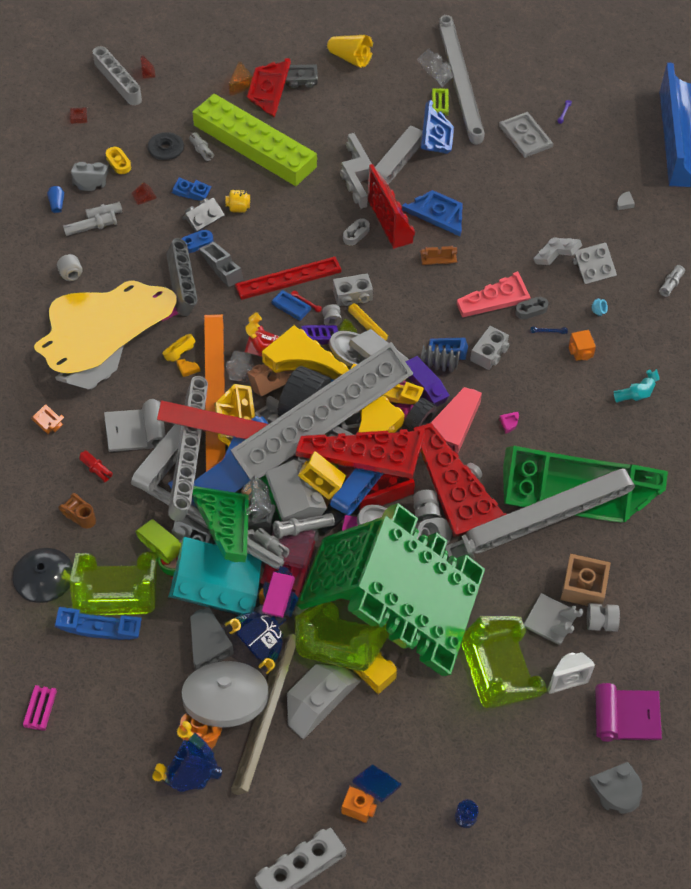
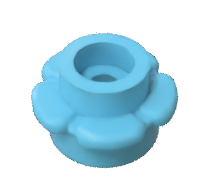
M598 298L592 303L593 313L602 316V314L607 312L608 306L604 299Z

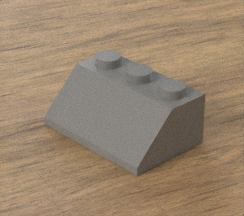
M292 460L265 473L282 520L289 521L290 518L299 520L321 516L327 509L322 494L298 476L304 461Z

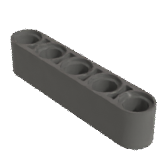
M175 238L166 254L172 289L177 296L175 306L180 315L189 316L197 303L196 289L187 244L184 240Z

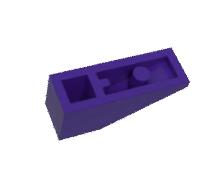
M418 356L405 361L413 372V375L409 377L412 384L424 388L421 398L428 400L437 407L443 405L450 395L441 380Z

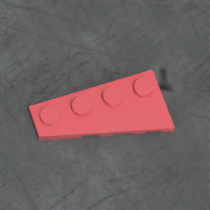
M517 271L509 278L504 277L494 285L489 284L479 292L474 291L458 299L457 306L462 317H468L514 306L522 301L529 300L531 297Z

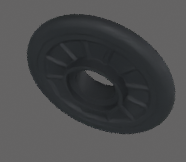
M163 132L153 136L149 140L147 148L153 157L160 160H170L182 153L184 142L181 137L174 133ZM164 144L170 145V146L167 147V148H163V147H162V145H164Z

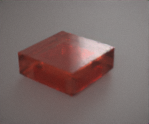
M87 107L70 108L71 124L87 123Z

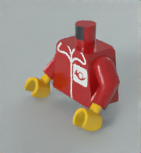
M255 312L249 317V324L245 327L249 335L245 352L262 357V351L278 339L279 336L264 331L262 325L258 324L262 318Z

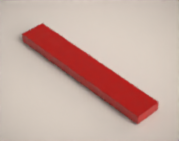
M331 257L236 283L235 287L240 299L244 300L341 273V267L336 257Z
M162 400L157 416L158 421L244 440L268 425L262 422Z

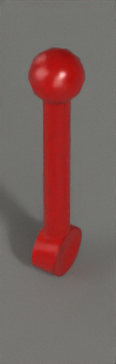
M297 291L291 292L292 296L308 304L316 312H321V306H316L298 295Z

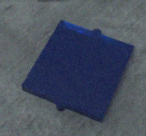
M373 764L352 781V783L364 790L366 794H370L381 803L402 785L389 776V773H385Z

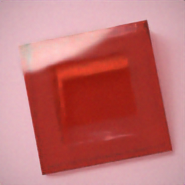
M141 56L143 78H154V66L144 56Z
M145 182L132 192L138 205L157 198L152 188Z

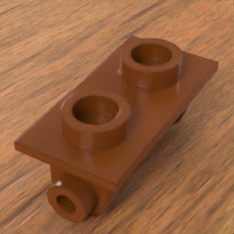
M453 245L441 247V249H438V247H425V249L420 250L422 265L457 263V247H453Z

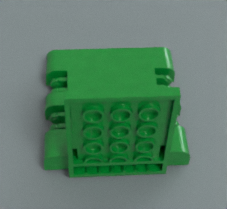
M399 503L389 506L380 518L324 537L296 606L304 610L340 598L350 600L348 610L370 626L378 625L382 628L387 622L386 631L389 633V639L403 649L408 647L413 649L417 645L416 652L420 654V661L441 676L451 675L485 568L467 555L457 558L451 555L447 559L448 552L445 550L448 540L437 532L428 536L421 534L417 539L419 530L415 526L418 518Z

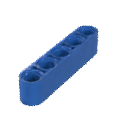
M356 468L333 496L331 507L348 516L351 515L384 473Z

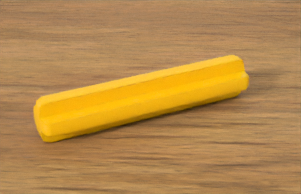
M353 303L348 307V311L367 330L372 329L385 341L387 340L388 335L357 304Z

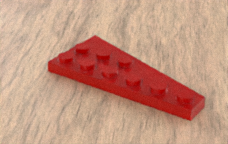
M432 423L413 428L412 431L425 428L420 452L454 537L466 534L477 526L507 515L498 507L495 499L489 496L485 491V487L467 465L461 462L458 454L447 445L444 437Z
M425 428L410 432L407 429H403L400 432L394 433L371 431L356 432V435L339 433L338 436L327 437L325 434L301 436L296 449V456L310 459L311 455L317 452L330 463L413 479Z

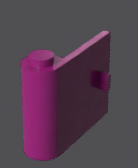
M601 683L595 686L597 737L605 742H610L614 739L662 740L659 691L617 690L616 686L611 683Z

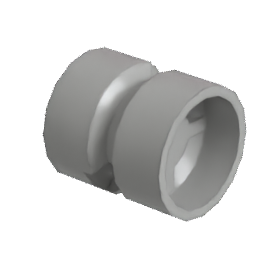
M421 490L413 495L415 516L418 518L417 523L427 519L441 518L440 508L438 507L439 499L435 491Z
M588 604V630L599 631L601 628H604L605 631H618L620 622L619 605L607 604L605 607H602L601 604Z

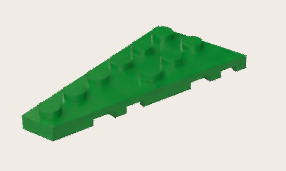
M193 486L192 498L224 559L236 563L246 562L249 495Z

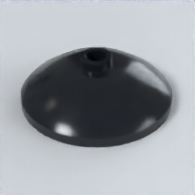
M39 548L28 552L17 562L13 570L12 580L16 591L21 597L31 602L45 603L53 601L66 593L73 582L74 569L71 560L63 552L53 548Z

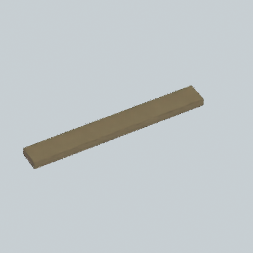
M290 634L280 641L277 655L274 659L275 667L270 671L267 680L268 701L262 712L255 717L231 792L236 795L249 791L298 640V636L295 634Z

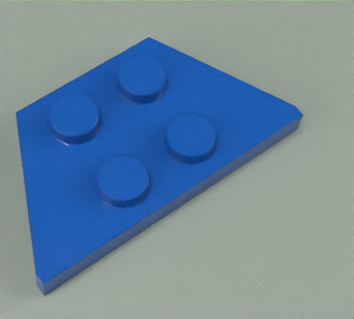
M429 100L425 105L421 149L448 154L452 150L454 126L445 118L441 111L437 113L432 107L434 103Z
M432 190L424 196L415 198L414 202L402 205V211L453 234L461 235L463 203Z

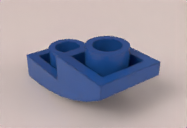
M179 177L172 193L202 201L207 197L211 186L197 180L191 183Z

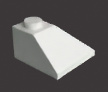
M582 652L566 654L553 672L548 688L549 694L588 683L595 666L594 662Z

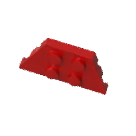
M285 58V61L277 64L273 62L266 66L257 67L253 74L247 98L272 117L276 116L291 63L289 58Z

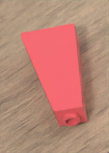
M466 387L431 422L444 437L447 445L457 454L480 405L482 395L481 392Z

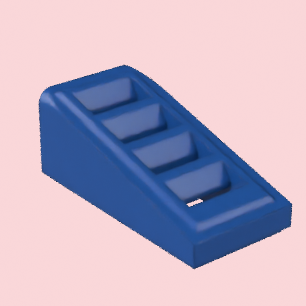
M466 338L430 339L429 345H431L432 351L435 350L436 344L439 345L440 353L443 350V346H446L447 354L451 349L454 355L460 351L459 360H466L468 350Z

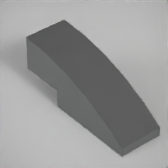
M212 242L199 248L206 262L228 287L244 280L241 268L232 261L231 255L217 243Z

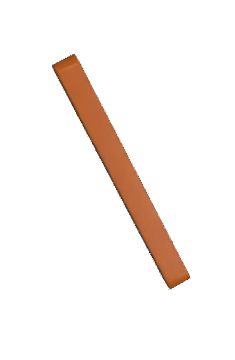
M223 314L205 315V379L208 382L205 410L215 412L214 404L225 394ZM206 431L207 472L221 462L226 455V444L218 439L217 433Z

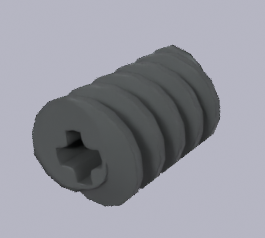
M423 345L420 359L425 364L427 363L429 369L434 364L435 370L442 366V371L445 372L449 367L450 373H453L458 367L460 351L454 355L451 349L447 354L446 348H443L440 353L439 347L432 351L431 345L428 346L427 350H425Z

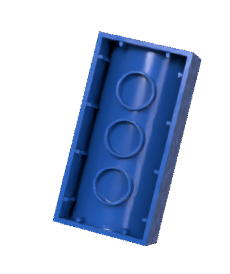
M667 63L660 88V100L669 186L691 187V83L680 80L675 75L674 63Z

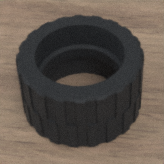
M303 366L296 368L291 373L281 393L277 408L278 417L331 383V379Z

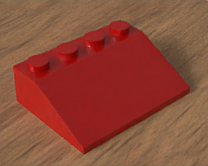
M370 164L368 202L394 249L412 244L413 236H415L413 226H410L407 215L402 212L400 202L396 201L394 191L390 190L388 184L374 165Z

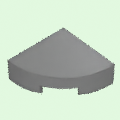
M630 191L623 193L619 197L617 210L634 208L635 203Z

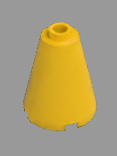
M367 35L334 36L327 43L330 53L357 67H365L372 56L370 47H373L370 36Z

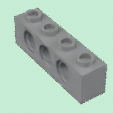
M331 827L326 831L322 829L308 843H300L290 855L284 854L276 860V864L272 867L261 869L256 874L255 885L258 889H298L346 856V848ZM315 849H322L324 854L315 856L312 852ZM298 861L305 863V867L302 869H297L293 865ZM278 874H284L287 877L282 882L274 879Z

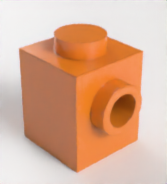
M584 330L571 333L569 351L571 355L574 354L576 361L588 360L594 357L596 345L590 331Z
M350 786L342 805V814L367 823L369 816L373 818L377 808V804H374L375 795Z

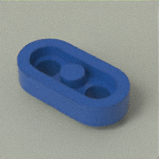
M201 230L183 237L182 240L186 242L188 252L192 253L212 243L213 234L208 230Z

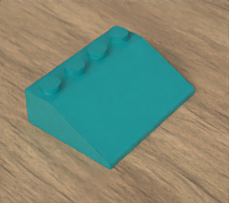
M183 537L168 597L245 617L253 616L258 595L262 561L247 553L246 562H231L224 559L217 545Z

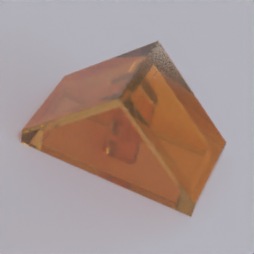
M238 62L229 82V92L232 96L249 90L252 75L242 62Z

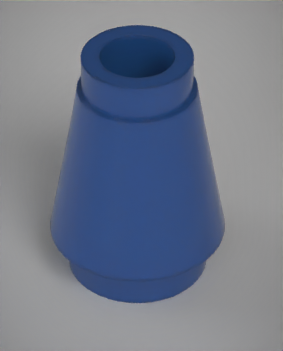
M58 186L50 187L47 196L53 213L61 212L64 191Z

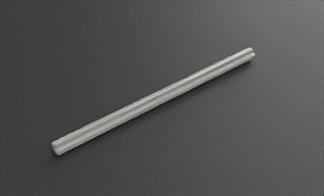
M158 485L151 493L147 492L165 504H170L171 493ZM190 505L186 516L208 529L199 510ZM247 539V552L275 569L282 568L284 563L282 558Z

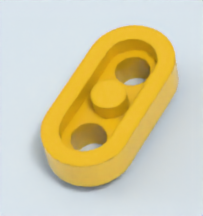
M119 147L107 149L106 159L115 172L118 174L128 173L131 170V163Z
M187 334L170 345L162 354L166 361L174 362L181 357L180 355L183 352L191 350L196 341L192 334Z

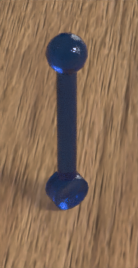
M532 326L530 332H561V334H567L568 328L548 329Z

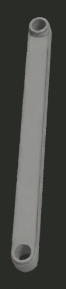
M444 15L439 20V29L470 142L480 144L484 140L482 122L453 19L451 16Z

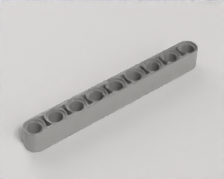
M195 376L192 378L186 393L185 406L205 409L208 382L204 377ZM181 426L168 515L175 521L184 520L191 505L201 430Z
M619 469L469 530L466 536L468 540H473L476 551L473 552L478 554L631 492L635 485L626 469Z

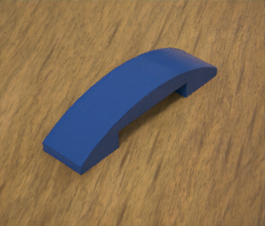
M59 607L55 627L87 637L117 640L136 639L139 637L142 618L121 615V618L82 614L79 609Z

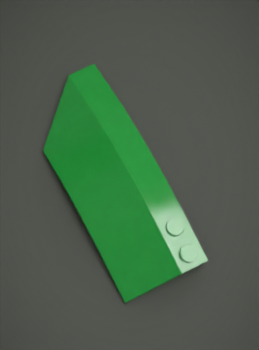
M510 446L506 447L503 464L504 504L527 507L616 470L626 469L635 485L631 492L573 515L624 523L633 514L649 504L652 499L666 490L668 471Z

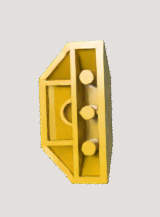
M234 384L214 404L216 413L248 420L255 417L251 386ZM218 434V439L229 446L233 437Z

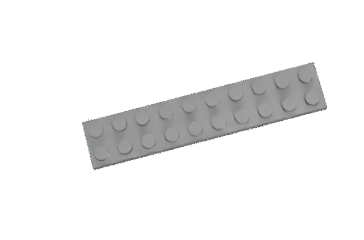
M390 342L230 451L251 482L254 483L263 477L268 470L276 468L295 455L301 436L326 434L413 375V372L393 343Z

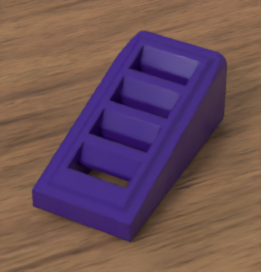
M337 325L301 326V329L305 331L307 336L312 340H316L320 345L329 344L331 331L333 333L338 332Z

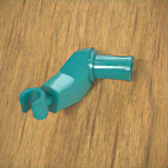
M651 369L647 370L648 378H644L641 383L631 384L629 388L614 391L616 403L630 399L638 401L650 397L656 385L655 382L660 379L657 369L654 372Z

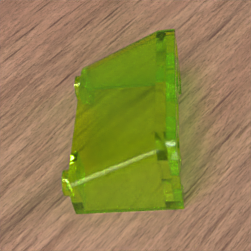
M144 552L140 554L137 559V566H97L96 558L93 555L76 553L70 577L72 608L79 609L82 614L90 615L151 613L155 609L157 552Z
M332 602L309 607L295 617L296 650L304 658L357 671H365L371 667L389 637V633L386 631L387 622L381 628L378 625L372 627L339 619L338 608Z
M480 616L464 633L462 647L480 701L485 708H495L537 698L547 692L542 677H530L521 652L519 642L523 639L526 632L521 616Z

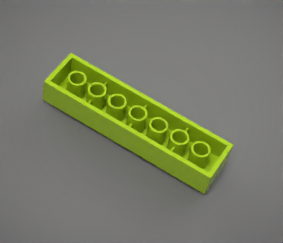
M213 94L193 111L195 127L294 186H297L317 168V153L216 94Z

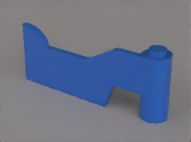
M257 415L251 419L269 424L263 416L259 418ZM233 437L224 459L194 480V486L235 493L251 480L230 451L245 440ZM173 480L170 481V482H168V484H169V486H170L171 488H172ZM192 498V500H191V505H192L193 507L197 508V506H196V504H195V502H194V500H193V498Z

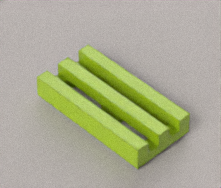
M432 88V102L434 103L432 107L437 113L441 111L442 114L448 116V89ZM436 93H438V109H436ZM442 93H445V109H442Z

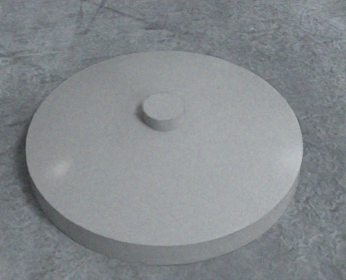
M233 661L211 663L197 669L186 679L182 688L183 706L193 719L205 725L214 727L237 726L252 720L265 708L268 701L267 681L257 669L244 663Z

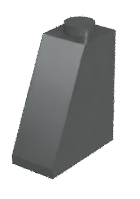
M209 607L199 609L190 616L195 671L205 665L220 662L234 654L232 643Z

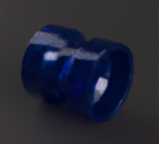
M467 799L457 805L455 821L460 827L471 828L474 826L479 812L476 803Z

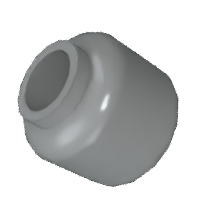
M64 255L58 260L57 269L64 280L74 281L81 276L82 266L75 255Z

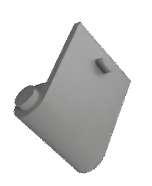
M149 399L143 404L142 410L104 412L109 452L155 448L166 435L164 422L157 420L160 402L155 399Z

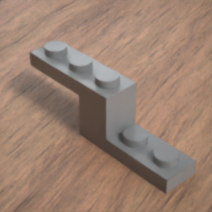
M355 133L348 134L346 147L349 152L351 151L353 159L342 162L340 175L342 180L346 181L348 191L352 192L354 202L358 203L362 209L367 207L368 196L360 182L369 179V165L371 162Z

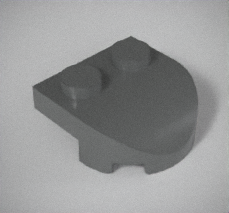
M75 163L71 171L72 185H77L79 190L93 191L99 185L104 187L109 172V165H104L103 163Z
M629 762L589 777L591 786L600 797V803L606 810L609 811L611 808L618 810L620 814L632 812L639 807L642 798V782Z

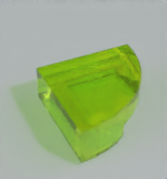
M344 318L340 331L357 333V329L352 322Z

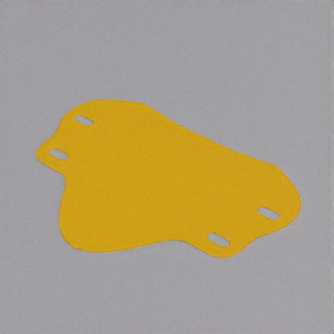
M137 281L124 282L114 290L106 293H72L55 299L49 308L52 331L36 342L34 349L46 358L49 367L57 372L75 373L97 367L116 350L145 329L168 317L175 307L177 296L168 288L148 286ZM130 285L134 286L131 290L124 292V289ZM159 291H162V292H163L161 295H159V296L156 297V298H153V297H152L154 294H156V293L159 292ZM48 341H53L48 347H42ZM67 358V361L61 365L56 364L61 359Z

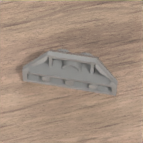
M123 346L97 367L75 373H60L55 378L57 381L92 389L97 386V383L109 378L117 370Z
M316 664L287 692L288 726L302 739H305L361 682V679L347 667Z

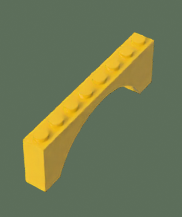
M295 325L262 351V362L275 373L295 370L299 366H303L335 380L349 371L343 362H339L331 352L324 350L316 340H312L304 330L298 329ZM380 396L359 411L361 425L358 432L388 431L389 433H394L403 425L405 414L399 407L392 405L385 396Z

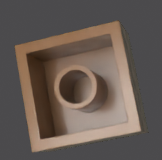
M570 554L561 600L588 606L589 603L602 605L611 563Z

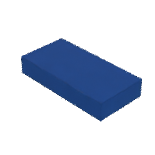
M284 290L272 300V305L299 321L311 310V306Z

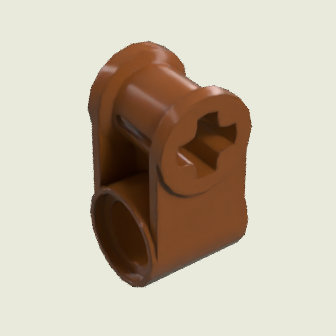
M72 493L70 495L71 498L64 505L61 504L59 506V510L64 516L73 520L82 528H92L96 524L93 507L80 496Z

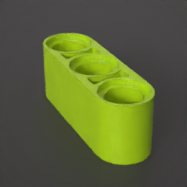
M151 519L136 530V534L141 542L165 563L169 564L179 556L181 543L155 520Z

